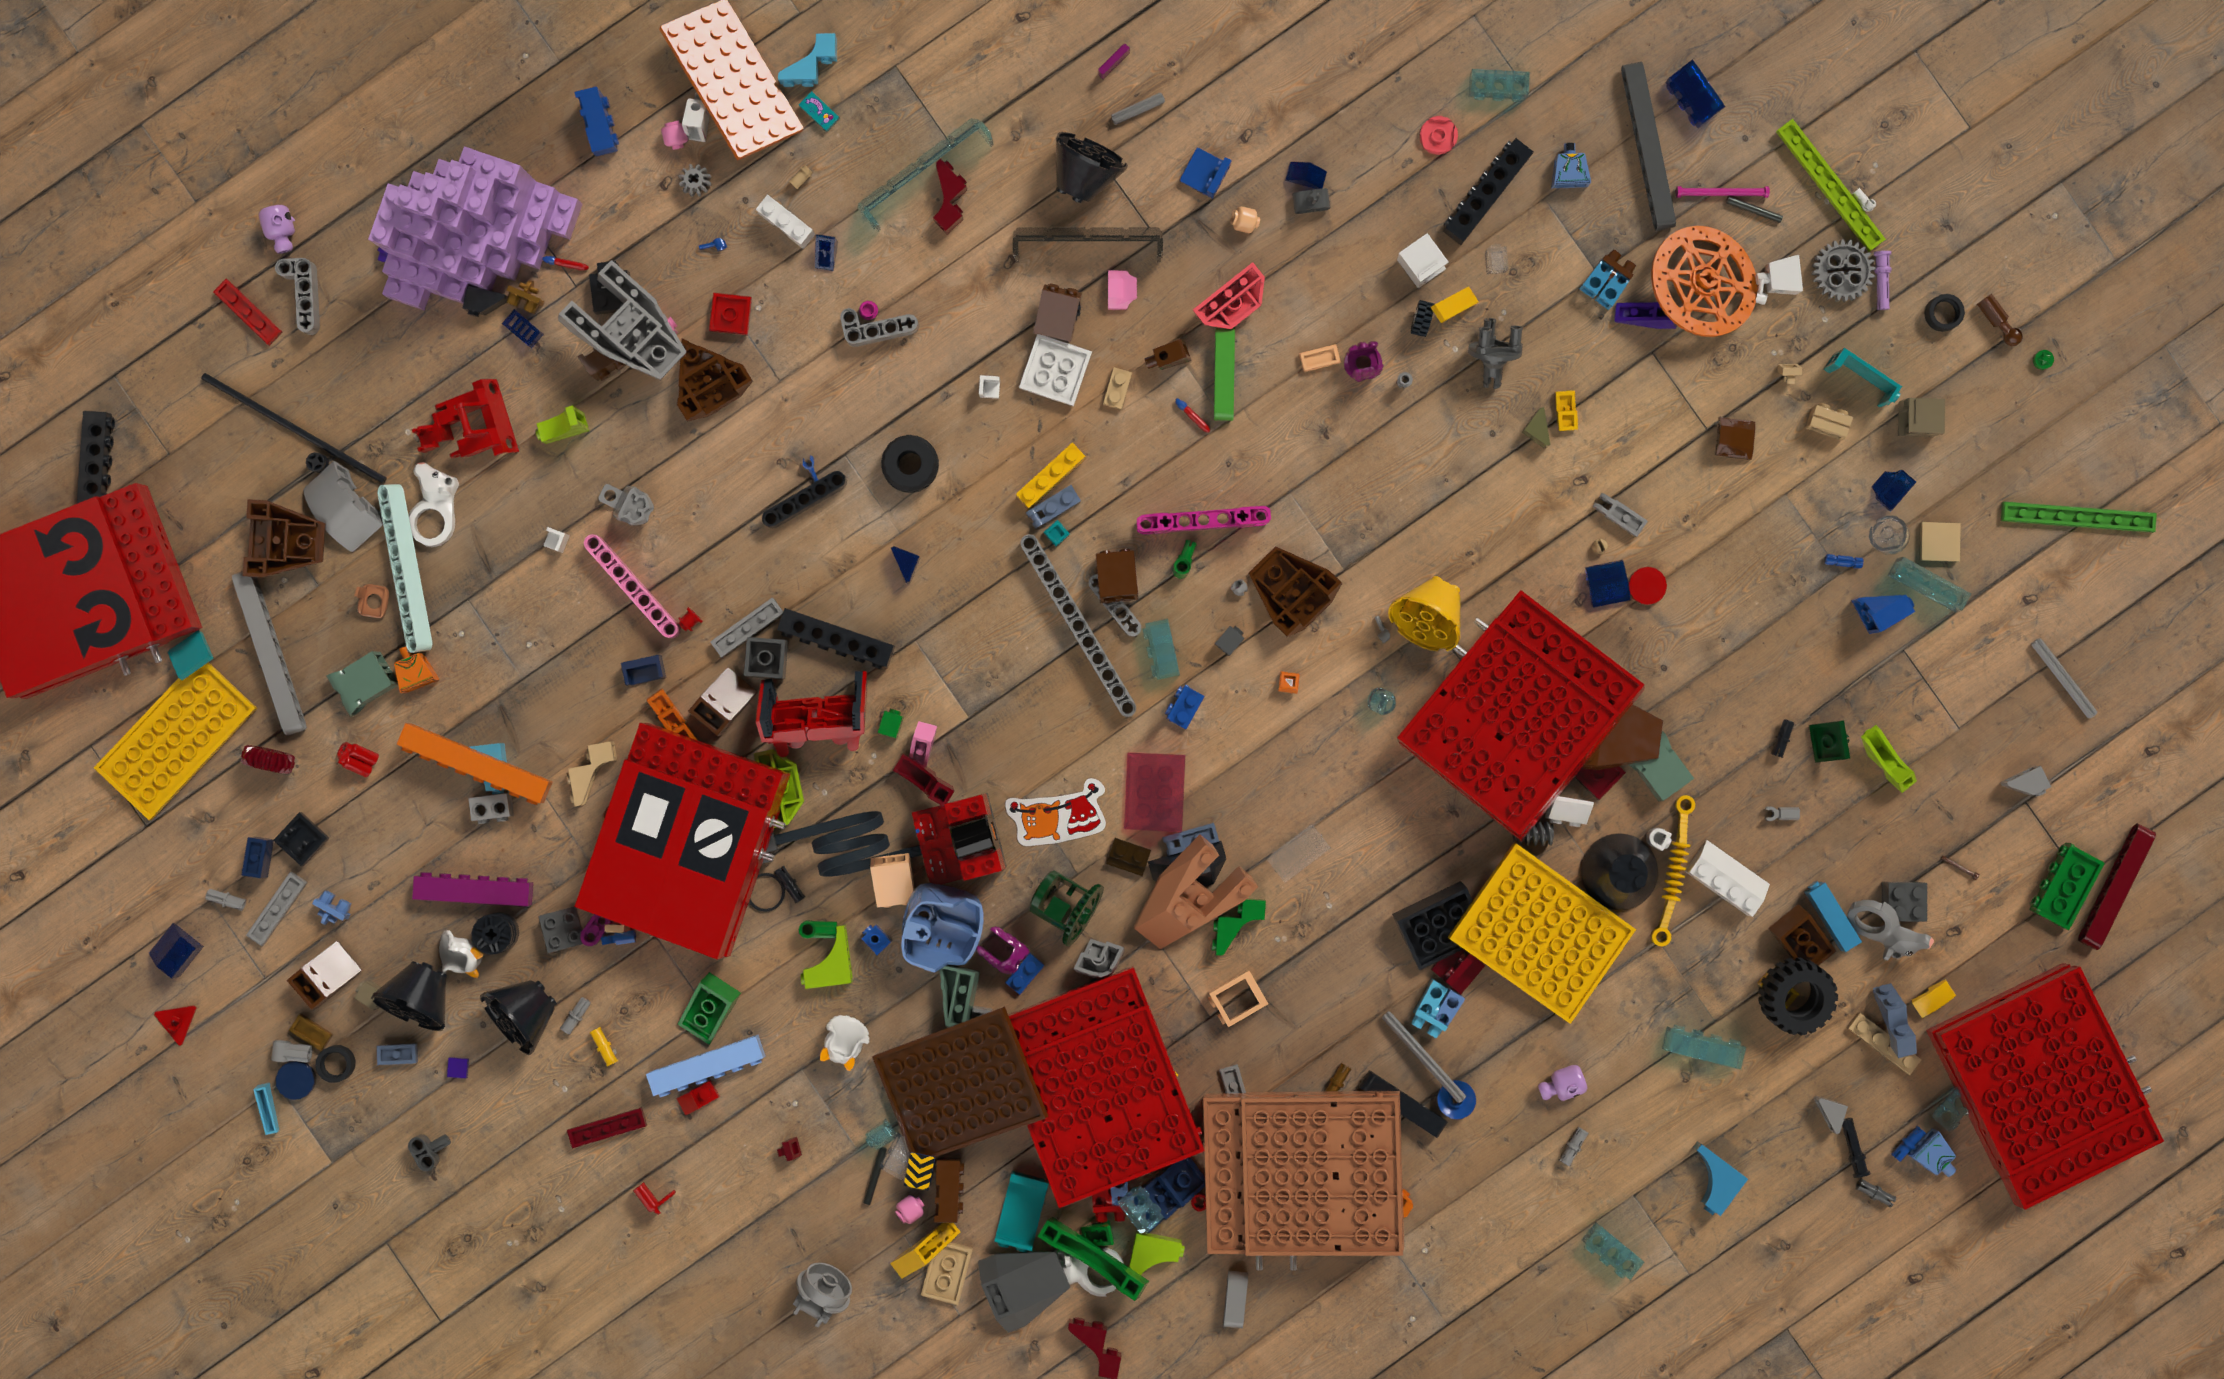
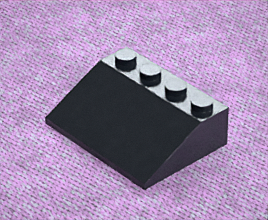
M1462 881L1392 914L1419 970L1463 950L1462 947L1448 938L1473 902L1467 887Z

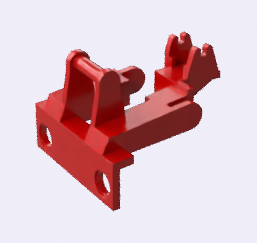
M497 379L477 380L472 383L474 390L436 404L435 409L442 411L432 414L435 424L418 426L416 429H411L412 433L417 434L421 443V447L417 448L418 452L427 453L439 448V443L442 441L454 440L450 425L460 421L464 431L462 434L465 438L457 440L459 450L450 453L451 458L471 457L491 448L494 456L503 453L519 452ZM489 384L494 387V394L490 391ZM481 408L487 429L471 430L467 414ZM506 439L511 442V448L507 446Z

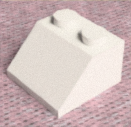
M1558 796L1547 809L1545 818H1549L1550 823L1562 824V821H1567L1569 826L1580 827L1581 824L1587 825L1594 802Z

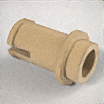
M806 165L800 167L799 172L789 180L796 189H799L809 177L812 178L813 172Z

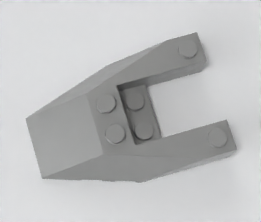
M611 260L598 273L597 280L624 304L602 327L573 301L559 313L558 321L601 354L661 380L686 354V350L675 331L672 330L656 299Z

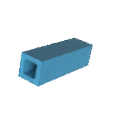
M1818 881L1808 886L1809 889L1804 893L1840 951L1847 952L1862 943L1827 884Z

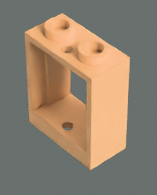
M1249 969L1209 991L1210 997H1208L1210 1004L1213 1008H1218L1220 1012L1217 1015L1223 1025L1226 1023L1228 1027L1268 1005ZM1245 979L1259 1003L1229 1019L1216 995Z

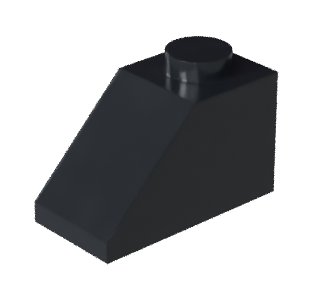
M467 286L462 308L470 316L479 317V314L486 316L507 303L508 296Z

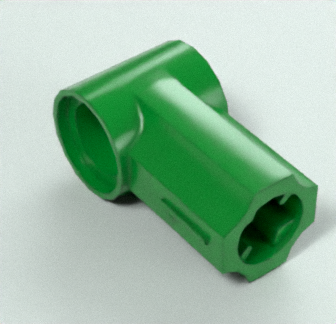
M806 920L799 926V934L807 939H836L837 922ZM805 924H810L813 927L811 934L804 933L803 926Z

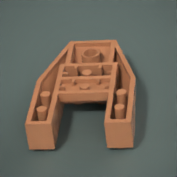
M1199 834L1159 876L1134 925V929L1158 948L1162 949L1242 903L1258 886L1252 876L1240 866L1213 893L1200 884L1196 879L1219 854L1213 844Z

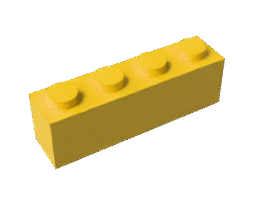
M1072 442L1019 490L1016 496L1030 510L1086 459V456Z

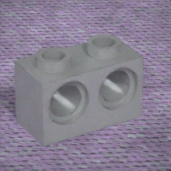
M508 793L469 798L471 821H477L478 824L489 823V819L496 818L497 822L509 821L508 817L514 816L512 796ZM499 803H503L505 806L503 813L497 810ZM480 805H483L486 808V812L483 816L480 815L478 812V808Z

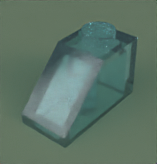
M884 1119L867 1131L865 1134L867 1138L865 1139L871 1148L875 1147L878 1150L893 1141L897 1133L888 1120Z

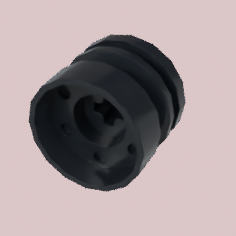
M497 912L484 915L473 925L471 932L472 942L479 951L485 954L493 955L511 949L518 941L519 926L515 919L506 913ZM493 931L497 936L493 937V935H490V932Z

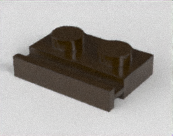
M1115 838L1106 864L1143 876L1151 850Z

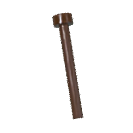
M1943 855L1941 857L1942 860L1972 876L1973 880L1976 881L1980 874L1977 872L1973 873Z

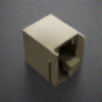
M1907 398L1899 401L1898 436L1935 437L1945 433V399Z

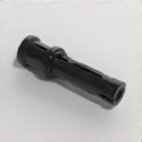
M1845 1118L1842 1127L1850 1153L1848 1159L1852 1163L1854 1170L1853 1177L1861 1178L1868 1176L1871 1173L1866 1166V1155L1862 1153L1853 1118Z

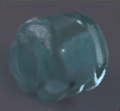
M1375 688L1368 695L1367 704L1370 710L1380 715H1387L1394 710L1396 698L1392 692L1386 689Z

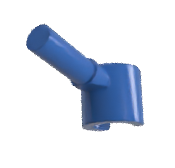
M716 238L713 242L699 245V249L702 250L715 246L717 251H721L727 248L725 240Z
M810 455L811 463H806L803 458V467L809 470L813 481L816 482L818 478L814 471V458Z

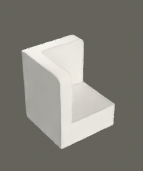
M980 375V398L999 399L1000 377Z
M547 527L546 531H549L544 546L563 553L570 535Z

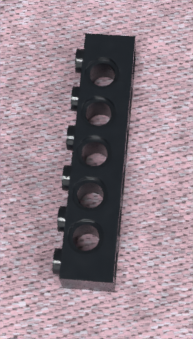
M1517 138L1513 142H1507L1502 149L1504 151L1501 157L1497 155L1490 164L1493 168L1489 172L1485 171L1479 178L1481 183L1478 187L1473 186L1467 194L1469 196L1467 201L1464 202L1462 200L1455 209L1458 211L1454 217L1450 215L1443 224L1446 226L1443 232L1458 244H1463L1534 151ZM1506 157H1512L1515 164H1508ZM1494 172H1500L1503 175V179H1496ZM1489 187L1491 194L1483 193L1482 188ZM1471 202H1477L1480 209H1473ZM1459 217H1466L1468 224H1461Z
M83 411L77 504L95 496L101 497L106 495L107 486L111 484L108 467L112 466V456L109 455V449L114 445V439L110 435L111 429L115 427V419L110 413ZM98 427H101V434L99 436H96V429ZM99 446L100 453L95 455L94 449ZM98 465L99 472L94 475L93 468ZM94 484H96L98 486V490L96 493L93 494L91 488Z
M786 608L783 611L777 629L782 631V636L790 639L793 636L799 637V642L808 645L811 642L817 643V648L826 651L832 648L836 650L835 654L846 657L847 654L854 656L853 660L865 663V660L872 662V667L881 670L883 666L888 668L895 646ZM798 622L804 624V630L801 633H797L795 630V625ZM817 628H820L823 632L822 637L819 639L813 637V631ZM838 634L841 637V641L838 645H833L831 638L833 635ZM852 641H857L859 643L858 650L851 651L849 644ZM870 647L877 649V655L873 658L867 655Z

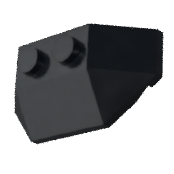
M1222 841L1212 843L1219 856L1196 879L1204 887L1215 883L1226 861ZM1182 852L1148 861L1152 879L1157 882L1159 876Z

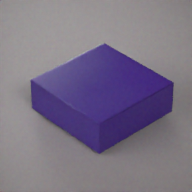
M449 1057L447 1077L468 1078L469 1058Z

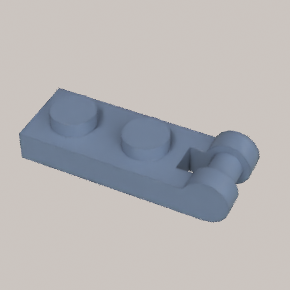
M1072 485L1031 508L1026 514L1028 518L1031 517L1034 522L1033 526L1037 529L1080 503L1081 500ZM1042 510L1045 517L1040 519L1037 513Z
M1211 823L1162 837L1163 842H1166L1167 856L1183 852L1199 834L1211 844L1219 842L1215 824ZM1179 839L1180 846L1175 847L1173 840Z

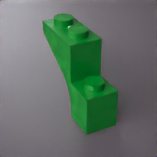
M1246 899L1238 904L1237 914H1241V917L1218 916V919L1214 920L1213 931L1217 933L1216 939L1212 940V951H1215V955L1222 956L1225 954L1244 924L1253 920H1265L1266 900Z

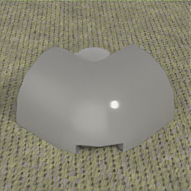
M1090 939L1085 952H1081L1074 971L1092 978H1106L1117 969L1125 949L1110 942L1105 944Z

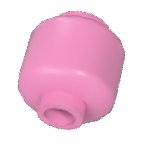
M679 120L665 123V127L661 129L664 144L668 147L672 146L673 150L684 148L683 144L687 143L689 138L684 133L682 123Z
M908 1195L897 1203L895 1213L903 1224H912L923 1216L924 1211L922 1208L925 1205L919 1197L914 1198L912 1195Z

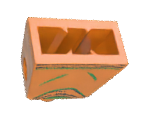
M406 646L399 649L403 659L395 662L394 667L400 693L407 694L439 680V677L423 653H410Z

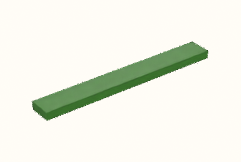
M2002 502L2001 521L2156 532L2157 513Z

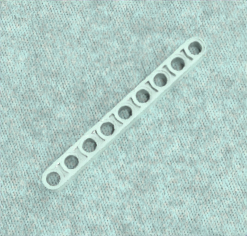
M400 484L380 485L377 494L406 647L410 653L430 651L432 648V637L404 490Z

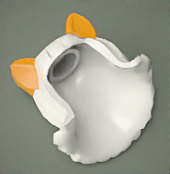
M450 930L444 931L441 935L439 946L440 958L443 964L442 972L446 974L447 970L478 978L479 973L476 968L480 965L484 953L475 947L472 940L454 937Z
M838 1015L827 1023L826 1029L830 1032L825 1037L824 1047L820 1052V1060L826 1061L830 1059L835 1063L844 1064L846 1070L850 1071L855 1065V1058L861 1052L863 1043H869V1032L864 1024L856 1018Z

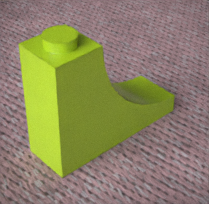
M572 405L565 407L566 410L560 415L536 423L538 429H535L538 440L548 444L589 432L585 413Z
M846 924L836 926V941L826 959L813 967L803 969L800 977L801 984L805 985V989L853 982Z
M1136 1230L1129 1268L1142 1275L1148 1268L1158 1263L1178 1262L1179 1257L1183 1258L1185 1246L1182 1245L1181 1239Z

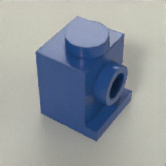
M877 924L874 927L870 925L862 932L865 935L862 940L876 955L892 942ZM876 935L879 939L878 942H873L872 936Z

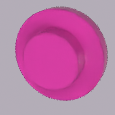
M865 301L860 305L859 313L863 319L872 320L878 315V307L872 301Z

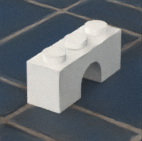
M768 194L756 208L760 216L782 230L803 249L815 235L809 226Z

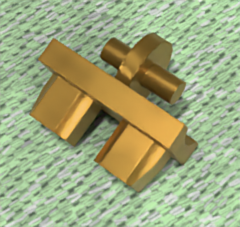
M529 280L526 284L520 282L519 287L524 289V291L508 285L506 290L509 292L508 304L518 308L521 298L527 300L523 310L531 314H535L539 306L543 307L544 301L531 295V292L534 294L539 292V289L534 287V281Z

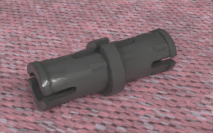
M1862 1178L1858 1180L1860 1184H1856L1855 1188L1869 1195L1872 1200H1878L1890 1208L1894 1205L1891 1201L1895 1203L1896 1196L1883 1191L1880 1186H1874Z

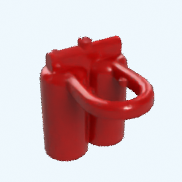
M344 742L338 750L337 757L339 761L337 763L347 770L363 777H368L372 771V766L376 764L379 758V754L358 744Z
M644 1182L633 1190L645 1208L657 1215L661 1213L658 1207L676 1193L673 1190L658 1201Z

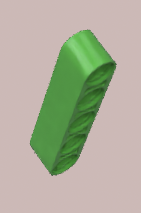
M1235 327L1232 330L1215 328L1214 420L1233 421Z

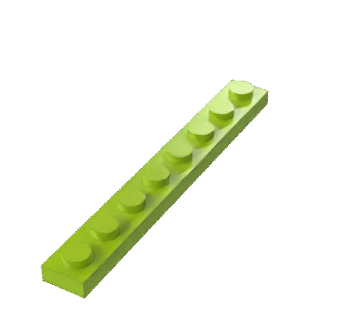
M1791 119L1776 131L1778 136L1863 246L1866 247V250L1870 252L1886 240L1797 123Z

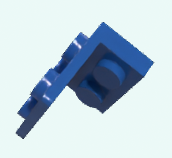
M1196 148L1180 178V182L1213 199L1231 166L1232 160L1227 157L1221 160L1200 148Z
M1185 684L1184 687L1180 686L1174 696L1177 700L1174 704L1170 703L1165 714L1168 715L1167 720L1186 730L1205 696Z

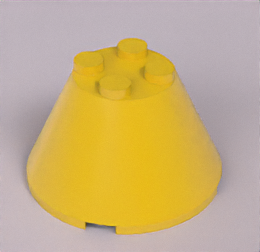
M1433 576L1432 579L1395 599L1388 609L1389 619L1391 623L1394 622L1399 628L1398 632L1413 644L1431 651L1438 652L1439 649L1450 651L1460 641V588L1443 581L1438 576Z

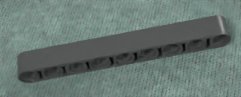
M1642 62L1622 65V79L1655 231L1673 228L1676 226V218L1644 65Z

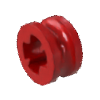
M1198 1193L1191 1199V1205L1194 1210L1201 1212L1206 1209L1205 1194ZM1196 1198L1204 1199L1202 1207L1195 1205Z

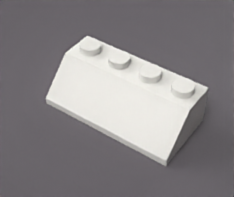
M1708 840L1704 842L1685 870L1687 874L1751 917L1754 916L1764 902L1770 885Z

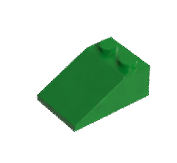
M709 972L699 982L678 1025L710 1045L735 1006L741 992Z

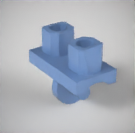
M324 891L319 898L314 899L312 904L322 909L319 910L317 915L322 917L321 923L326 925L329 921L335 924L337 921L335 917L342 921L344 919L348 920L351 915L348 913L351 903L340 899L338 905L335 906L331 903L336 895L330 891Z

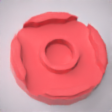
M1434 116L1421 127L1419 134L1420 143L1431 154H1445L1451 151L1457 142V128L1449 118Z

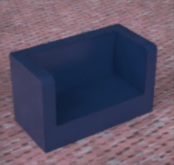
M654 655L621 663L626 686L666 678L662 655Z
M262 837L247 838L242 876L268 877L274 839Z

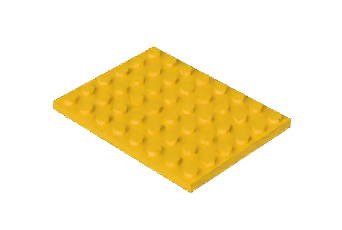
M1514 842L1448 938L1571 1024L1636 929Z

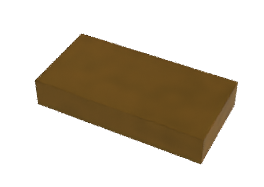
M302 1014L297 1016L288 1030L319 1051L325 1048L333 1035Z

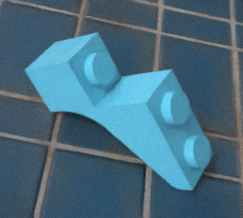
M816 34V43L812 52L778 73L780 85L794 87L795 84H802L804 87H813L814 84H818V62L832 64V61H837L836 34Z

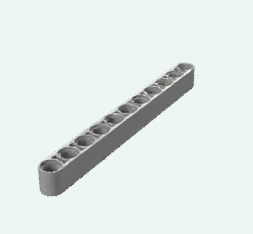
M1030 534L1025 535L1021 539V547L1117 709L1125 717L1132 716L1136 711L1133 699L1037 538ZM1027 539H1032L1035 541V545L1033 548L1027 549L1024 546V542ZM1037 555L1045 558L1042 565L1034 563V558ZM1048 571L1053 572L1055 575L1054 579L1050 582L1044 580V574ZM1056 588L1064 590L1062 598H1056L1053 595ZM1067 604L1074 607V612L1070 615L1063 612V608ZM1075 621L1083 622L1084 628L1081 631L1073 629ZM1086 637H1090L1094 641L1093 646L1090 648H1086L1083 645V640ZM1097 653L1101 654L1104 658L1101 664H1095L1092 660L1093 656ZM1105 670L1112 671L1113 679L1109 681L1104 680L1102 677ZM1119 686L1123 689L1121 697H1115L1112 694L1114 687ZM1124 703L1132 704L1133 711L1126 714L1122 711Z

